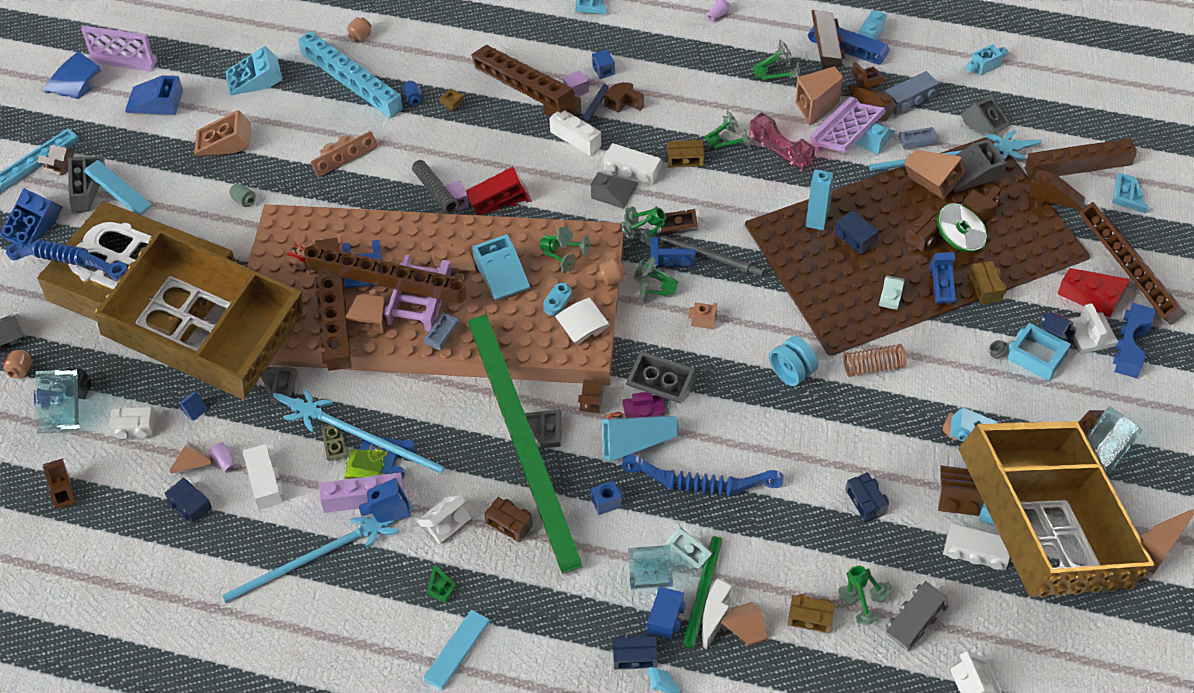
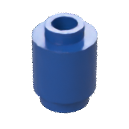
M407 81L403 85V93L407 104L410 106L420 104L423 96L419 85L414 81Z

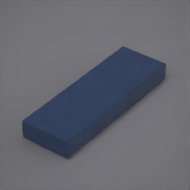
M606 84L602 85L582 117V121L588 124L602 102L609 86Z

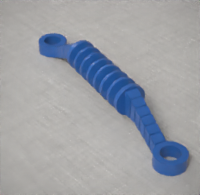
M40 239L26 246H23L21 242H14L6 249L7 256L13 261L33 254L36 258L77 266L89 265L108 273L114 281H118L128 271L125 263L116 262L111 265L91 255L86 248Z
M627 455L622 460V468L630 473L642 471L662 485H665L669 490H673L675 484H677L678 491H681L683 485H685L687 492L693 486L696 493L699 487H702L703 493L706 492L707 488H710L711 494L714 493L715 489H718L719 495H722L723 490H726L727 496L761 484L769 488H779L783 485L784 478L781 472L768 470L744 479L729 476L727 482H725L723 475L720 476L719 481H716L715 474L712 475L711 480H708L706 473L703 479H700L699 473H696L695 477L692 478L691 472H688L687 476L684 477L683 471H680L679 475L676 476L675 470H660L637 455Z

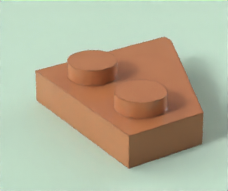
M466 243L430 252L435 269L440 267L442 260L450 261L452 273H459L460 270L469 271L470 275L476 274V269Z

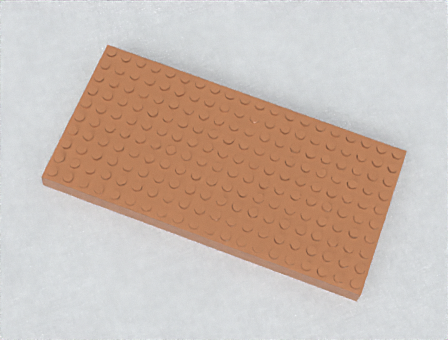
M264 204L247 268L302 291L303 302L302 316L269 365L328 368L327 364H323L322 352H325V348L321 347L320 337H323V333H320L319 322L322 321V318L318 316L317 307L321 306V303L317 302L316 292H319V288H316L315 277H318V274H315V271L310 270L308 267L304 270H294L288 266L286 253L295 243L304 242L311 246L315 245L316 240L338 238L340 251H342L343 243H349L351 254L373 253L372 241L379 240L382 261L400 264L404 261L405 255H409L411 265L434 269L430 252L466 243L476 269V274L470 275L469 271L460 270L459 273L451 272L450 276L464 281L466 299L462 303L442 300L436 321L444 312L460 319V324L441 351L424 344L423 339L429 331H425L424 323L421 320L394 317L392 326L388 325L387 319H385L383 334L348 329L352 368L345 370L488 378L468 324L469 319L487 314L511 379L583 384V380H590L610 385L620 282L608 286L604 281L600 282L597 272L600 271L599 265L605 261L615 258L622 262L625 234L623 233L621 223ZM567 226L569 231L573 233L571 242L580 243L583 236L589 235L590 247L589 253L586 256H583V250L576 246H566L563 248L559 245L558 250L552 252L562 258L566 254L570 255L573 253L575 255L576 264L570 272L567 271L564 274L561 272L560 261L551 256L544 255V251L540 249V240L544 235H557L559 227ZM507 234L515 247L530 288L495 301L474 262L472 246ZM566 283L571 287L572 297L563 310L579 301L590 298L610 326L596 337L592 334L579 345H576L557 318L544 312V300L556 284ZM344 285L346 314L357 295H369L371 289L379 290L381 293L380 297L385 299V304L388 306L394 289L378 285L345 289ZM403 291L402 293L403 295L427 298L426 296ZM399 302L397 309L422 313L426 311V306Z

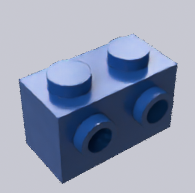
M659 586L647 622V633L672 640L674 632L678 633L681 620H678L679 616L684 614L687 602L684 601L683 592Z

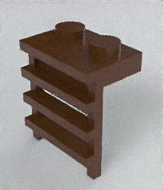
M940 465L941 492L938 511L980 516L983 500L968 469Z

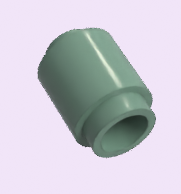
M234 184L229 190L231 198L243 207H249L255 202V193L243 184Z

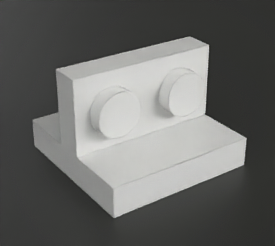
M1093 304L1085 305L1081 317L1069 319L1073 321V326L1076 327V334L1073 340L1080 354L1117 346L1118 341L1103 312L1097 313Z
M462 495L446 496L416 521L420 527H427L437 543H442L468 522L471 516L462 505L466 502Z
M966 651L960 655L963 662L950 669L960 693H1002L989 662L985 658Z

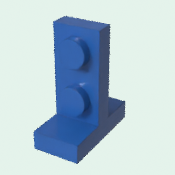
M651 237V257H654L656 260V269H658V266H695V249H658V237Z
M954 252L935 253L929 265V273H933L935 304L955 303L956 301L952 264L955 261Z

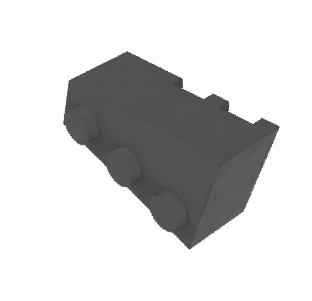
M104 156L68 158L71 211L90 210L100 185L85 173V168L97 160L105 165Z
M927 581L922 585L918 584L911 600L909 602L906 600L899 609L900 614L896 619L894 617L891 618L886 625L887 636L908 652L925 634V629L929 624L935 623L937 620L936 615L940 610L943 609L945 611L949 607L947 596Z

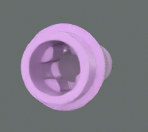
M717 0L706 15L707 18L714 22L717 18L729 12L730 4L726 0Z
M219 442L210 448V457L225 473L231 472L236 467L228 446L224 445L223 442Z

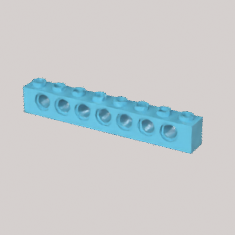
M309 31L298 39L303 56L386 116L392 118L403 110L399 93L315 33Z

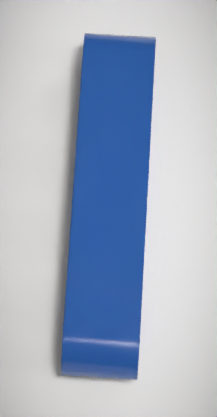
M813 25L808 33V38L817 44ZM840 27L836 29L837 34H841L842 43L839 46L840 49H844L845 54L879 65L883 63L890 51L889 46L884 42Z

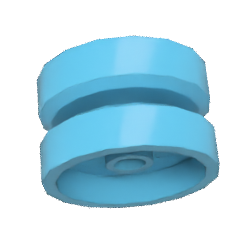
M791 336L782 345L777 346L769 353L770 364L774 372L784 383L790 386L798 385L805 377L810 376L818 369V360L814 351L808 343L798 336Z

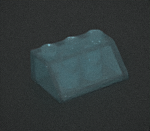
M77 370L35 372L37 434L59 433L79 429Z
M1110 406L1086 434V438L1106 476L1143 431L1139 426Z

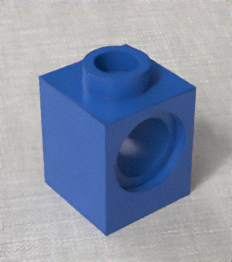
M607 49L592 54V67L599 79L615 75V61Z
M614 481L591 488V500L598 515L621 507L623 493L620 487H616Z

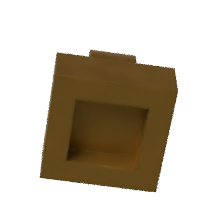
M450 88L439 99L440 103L445 105L447 110L453 112L464 101V95Z

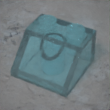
M670 545L628 548L631 590L659 588V586L665 588L673 587Z

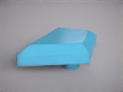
M653 667L648 669L652 681L650 686L654 690L658 689L663 693H681L668 671Z

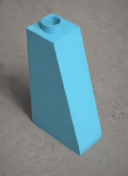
M814 170L810 187L806 227L824 230L831 205L833 173Z
M668 415L602 419L603 459L616 460L677 437V431L679 430L677 417Z

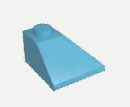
M875 122L854 144L879 154L895 134V130Z

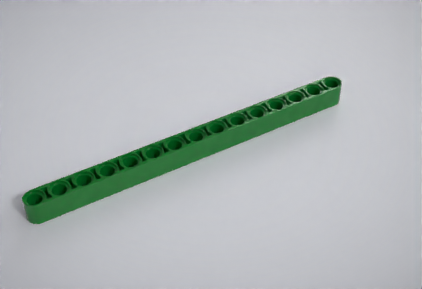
M485 314L469 319L470 331L561 573L566 574L582 568L581 559L488 316Z

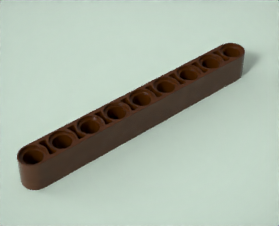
M316 245L308 246L304 250L307 267L313 271L452 303H462L466 299L465 283L457 277Z

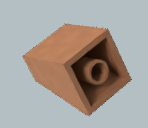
M835 66L797 78L795 103L809 125L814 124L840 101L843 75Z
M915 150L907 156L904 163L909 178L943 200L966 172L962 158L955 155Z

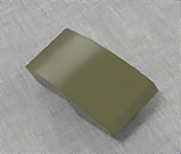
M333 425L321 427L327 460L347 457L342 429Z

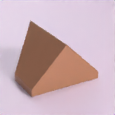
M187 442L172 465L170 474L209 465L212 463L211 458Z
M753 602L733 607L721 621L723 625L742 639L747 646L768 640L762 611Z

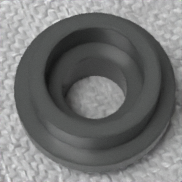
M996 340L989 347L990 355L996 359L1004 357L1009 350V346L1001 340Z

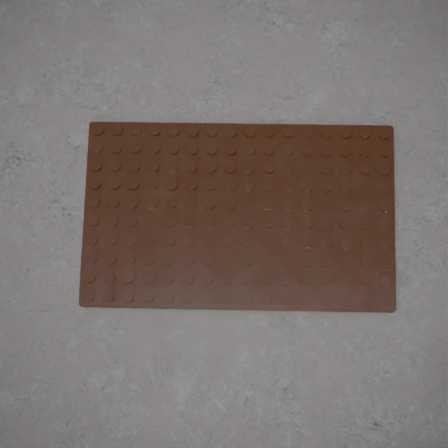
M984 137L941 153L961 151L973 143L989 138ZM1009 155L1005 159L1006 167L1003 178L958 192H954L952 189L944 200L909 178L907 170L903 166L833 190L824 230L806 227L809 199L745 221L746 229L829 356L979 301L969 275L973 264L993 261L995 267L1000 269L1001 282H1004L1007 290L1087 261L1090 258V254L1049 202L1030 197L1032 181L1014 158ZM994 186L1001 188V201L998 204L996 215L989 220L982 221L986 229L987 239L980 250L971 253L960 251L951 246L943 236L940 237L939 235L936 237L934 244L931 247L927 246L923 251L917 249L915 245L912 246L906 242L907 230L928 209H932L939 214L940 210L948 204L963 205V201L973 190L987 196ZM852 210L879 231L877 243L862 254L852 249L848 243L835 234L836 221ZM954 252L955 261L952 264L956 301L955 303L935 304L933 273H929V265L935 253ZM886 275L905 279L898 310L879 306Z

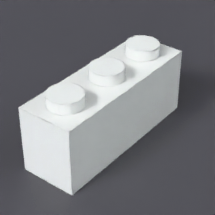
M567 111L562 113L556 112L550 117V132L587 155L591 156L601 147V131Z
M612 143L604 156V170L653 185L661 171V158Z
M266 444L243 450L258 510L282 503L280 495L284 494L281 482L277 483L276 481L280 476L277 466H272V463L275 462L273 451H268Z
M950 523L943 555L949 556L952 559L966 560L972 564L990 566L996 570H1006L1010 556L999 535Z

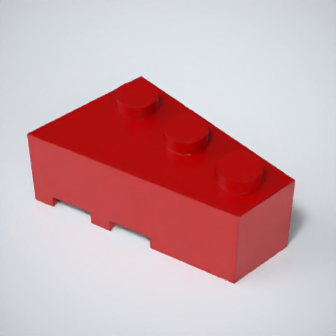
M514 167L506 169L466 190L470 204L477 215L500 210L499 207L506 205L513 207L516 206L517 202L526 200L528 203L532 201L524 182Z
M1069 268L1061 281L1058 295L1084 307L1087 304H1093L1097 313L1103 312L1104 316L1110 318L1123 298L1130 279Z

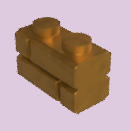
M674 140L667 142L668 167L703 166V141Z
M993 261L973 264L969 275L980 303L983 305L991 302H1001L1004 294L1007 292L1006 284L1001 282L1000 269L995 267Z
M805 594L792 595L787 625L830 634L835 603L830 602L826 598L812 599Z

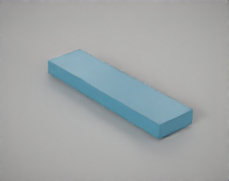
M99 160L85 168V173L132 212L141 215L151 208L150 202Z
M471 610L425 674L424 681L443 691L490 623L489 619Z

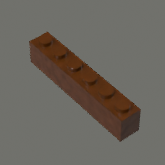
M1127 138L1028 153L1025 170L1030 180H1033L1038 169L1048 171L1057 176L1131 166L1133 165L1137 149L1132 139Z

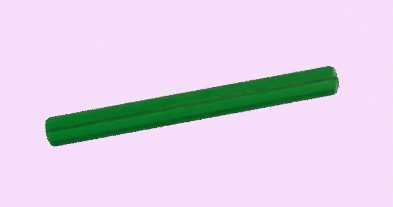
M711 537L709 550L712 554L704 563L683 641V646L693 649L695 647L722 545L721 537Z

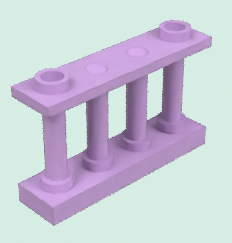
M405 255L404 261L400 263V265L448 276L451 275L450 261L442 260L440 267L434 269L411 265L410 256ZM394 289L389 305L385 306L384 317L387 319V324L392 326L394 317L421 320L424 323L425 331H430L436 322L442 300L431 297L423 298L403 295V291ZM399 302L425 305L426 311L419 313L399 310L397 308Z

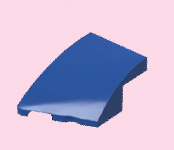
M78 51L52 75L44 91L48 94L54 92L58 93L59 96L79 99L91 91L88 80L101 72L100 66Z

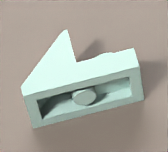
M886 275L879 306L898 310L905 279Z
M680 526L666 541L668 546L698 569L712 554L693 534L690 535Z

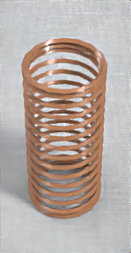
M902 344L889 345L884 348L864 349L859 352H847L843 356L844 368L848 377L855 376V374L859 376V374L863 375L868 372L871 374L872 371L874 373L881 370L884 372L885 369L888 371L889 368L891 370L893 368L901 369L905 368L907 363L905 349ZM884 352L887 358L888 369L885 364ZM893 352L896 359V367L893 360ZM880 353H881L882 360H883V368H882V365H881ZM889 353H890V356H891L892 368H891L890 362H889ZM876 355H877L878 362H879V369H878L877 362H876ZM872 356H873V359H874L875 370H874L873 364H872ZM859 357H860V360H861L862 372H861V368H860ZM868 357H869V361H870L871 372H870L869 365H868ZM847 358H848V361H849L850 372H849V369H848ZM855 359H856V362H857L858 373H857V370H856ZM864 359H865V362H866V371H865V367H864Z

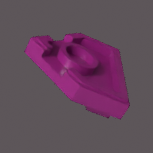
M641 392L632 394L630 399H622L624 415L627 418L664 415L662 397L652 396L651 393Z

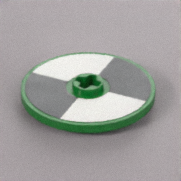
M948 204L940 210L937 217L938 228L944 239L951 246L968 253L976 252L984 246L987 233L982 220L976 213L960 204Z

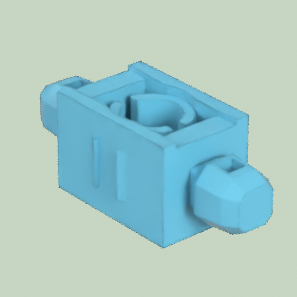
M994 44L973 53L971 61L966 65V70L968 72L976 71L980 75L1001 66L1002 59L1007 56L1008 50L1005 47L997 49Z

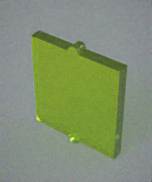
M351 449L349 460L346 462L345 479L381 475L382 468H384L385 450Z

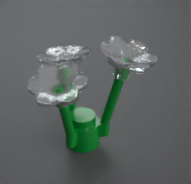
M779 40L780 46L777 47L778 50L775 54L752 66L757 79L761 78L763 81L787 76L790 78L801 77L799 62H797L796 69L788 73L766 75V73H769L767 66L774 62L783 61L784 64L789 65L788 60L791 59L792 55L782 40Z

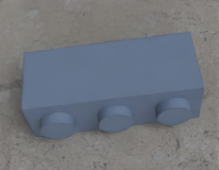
M925 71L885 90V93L889 94L896 104L892 112L897 115L916 105H920L928 99L934 98L938 92L939 82Z

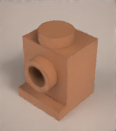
M695 302L694 307L689 309L688 318L692 319L691 326L714 329L717 303L710 305Z

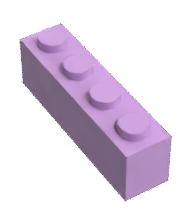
M401 473L319 483L323 512L359 509L360 504L368 502L367 491L394 478L397 479L404 491Z

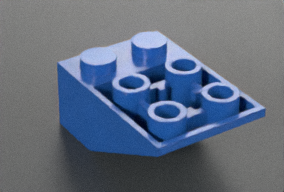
M162 75L133 86L125 113L176 115L183 93L179 76Z
M23 188L0 233V237L13 243L21 242L23 246L29 245L38 240L56 222L63 207Z

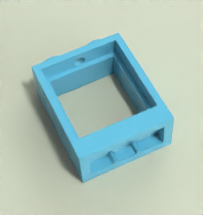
M1028 323L1025 329L1021 328L1016 337L1018 339L1010 343L1008 360L1050 381L1066 358L1071 344ZM1027 338L1055 352L1048 363L1020 348Z

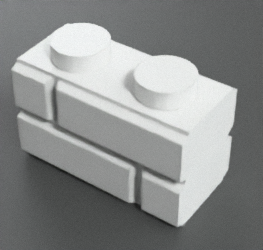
M152 407L111 410L109 429L113 437L124 439L127 436L144 438L147 435L154 434L155 414Z

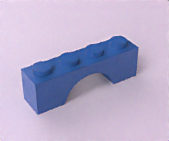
M1132 303L1130 310L1126 309L1123 318L1126 324H1122L1120 335H1123V338L1118 340L1116 349L1119 350V353H1115L1113 364H1116L1115 373L1138 379L1146 352L1135 344L1133 338L1139 335H1148L1153 322L1155 308Z

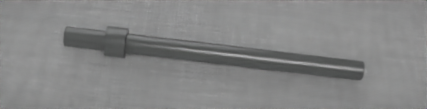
M665 235L661 236L660 242L681 249H695V254L736 267L741 272L747 274L750 272L759 276L764 274V269L755 267L747 261L741 262Z

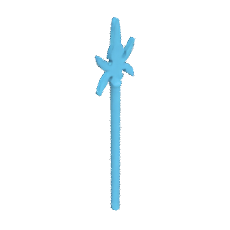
M1016 130L1009 132L1004 140L997 135H986V138L995 142L994 146L998 152L1003 153L1001 156L1004 160L1007 155L1014 159L1025 160L1026 157L1017 152L1023 148L1039 145L1042 140L1036 139L1023 141L1013 139L1009 141L1016 133ZM954 151L941 154L956 155L961 151ZM905 159L870 164L869 169L870 171L903 167L905 166Z
M303 389L306 401H308L307 403H304L303 399H293L282 394L273 393L277 400L290 406L296 412L285 415L283 418L291 421L303 418L305 426L311 432H313L310 417L313 420L319 419L440 474L445 469L440 464L323 412L321 408H317L333 405L331 400H319L313 403L312 395L306 389Z
M410 505V511H412L414 508L413 505ZM373 514L371 519L366 517L350 519L351 523L361 524L360 528L223 594V599L226 603L363 536L369 537L365 544L366 548H368L376 541L378 533L385 535L399 533L398 529L389 528L395 520L379 523Z

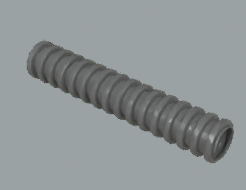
M415 161L412 165V171L447 214L455 213L459 207L457 200L425 161Z

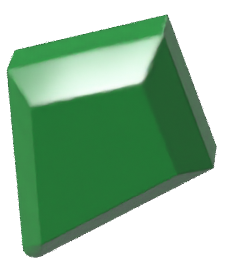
M434 565L427 595L446 603L456 588V584Z

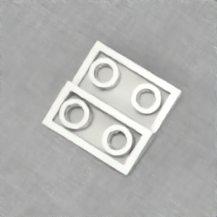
M590 298L571 305L555 316L576 345H579L592 334L596 337L610 326Z

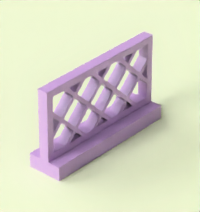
M83 26L81 29L90 53L88 58L96 64L152 71L158 60L157 56L152 54L146 34ZM89 33H93L97 37L94 38ZM104 35H108L109 37L112 38V40H109V39H108L107 37H105ZM119 37H124L128 42L126 43ZM98 39H101L106 45H103ZM135 39L142 40L143 45L137 42ZM113 42H118L120 45H122V47L120 48ZM132 43V44H133L134 46H136L138 49H137V50L134 49V48L131 47L129 44Z
M849 97L809 136L813 150L819 152L822 148L846 152L886 112L885 108L856 103L855 98Z

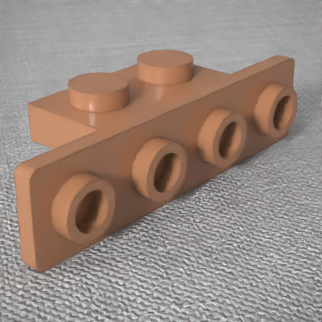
M371 131L356 138L345 135L340 137L339 141L326 144L324 149L319 151L321 156L312 160L311 164L316 176L320 177L376 148L378 145Z

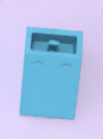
M266 46L256 50L253 54L225 71L231 96L267 89L282 80L278 57Z
M507 234L472 246L474 262L495 301L530 288L515 247Z

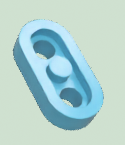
M556 284L546 297L543 305L544 312L547 315L556 316L563 311L572 297V290L568 284Z

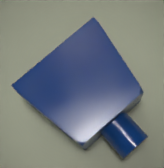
M396 478L367 491L368 502L359 505L362 517L373 514L379 523L411 517L409 500Z

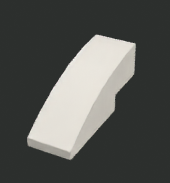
M716 579L705 605L702 631L703 648L705 649L709 647L723 625L721 621L728 614L729 606L726 603L731 597L732 586L719 579Z

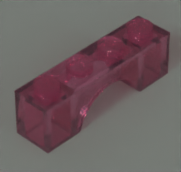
M763 112L750 121L749 136L799 170L803 171L814 162L815 147L802 138L798 142L786 139L778 130L775 120Z

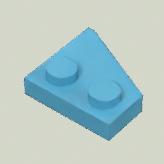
M577 0L576 12L607 15V7L604 6L603 0Z
M1119 172L1116 176L1112 203L1146 213L1149 206L1143 202L1142 198L1144 195L1139 188L1137 178Z

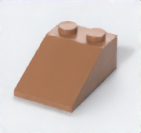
M237 110L196 131L194 154L196 156L233 154L245 150L250 144L251 122Z
M1194 509L1159 523L1150 532L1145 531L1140 539L1155 565L1149 572L1155 574L1194 516Z

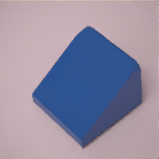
M193 391L180 402L184 414L192 421L207 411L206 405L196 391Z

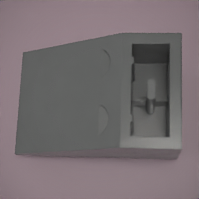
M990 139L973 143L955 155L962 158L966 172L954 186V192L1003 178L1006 162Z

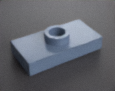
M933 127L899 132L903 149L938 144V138Z
M443 312L423 339L424 344L441 351L459 326L460 319Z

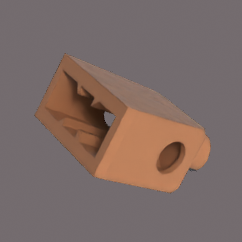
M371 289L369 295H357L346 314L348 329L384 333L386 319L384 317V309L386 304L385 299L380 297L381 293L379 290Z

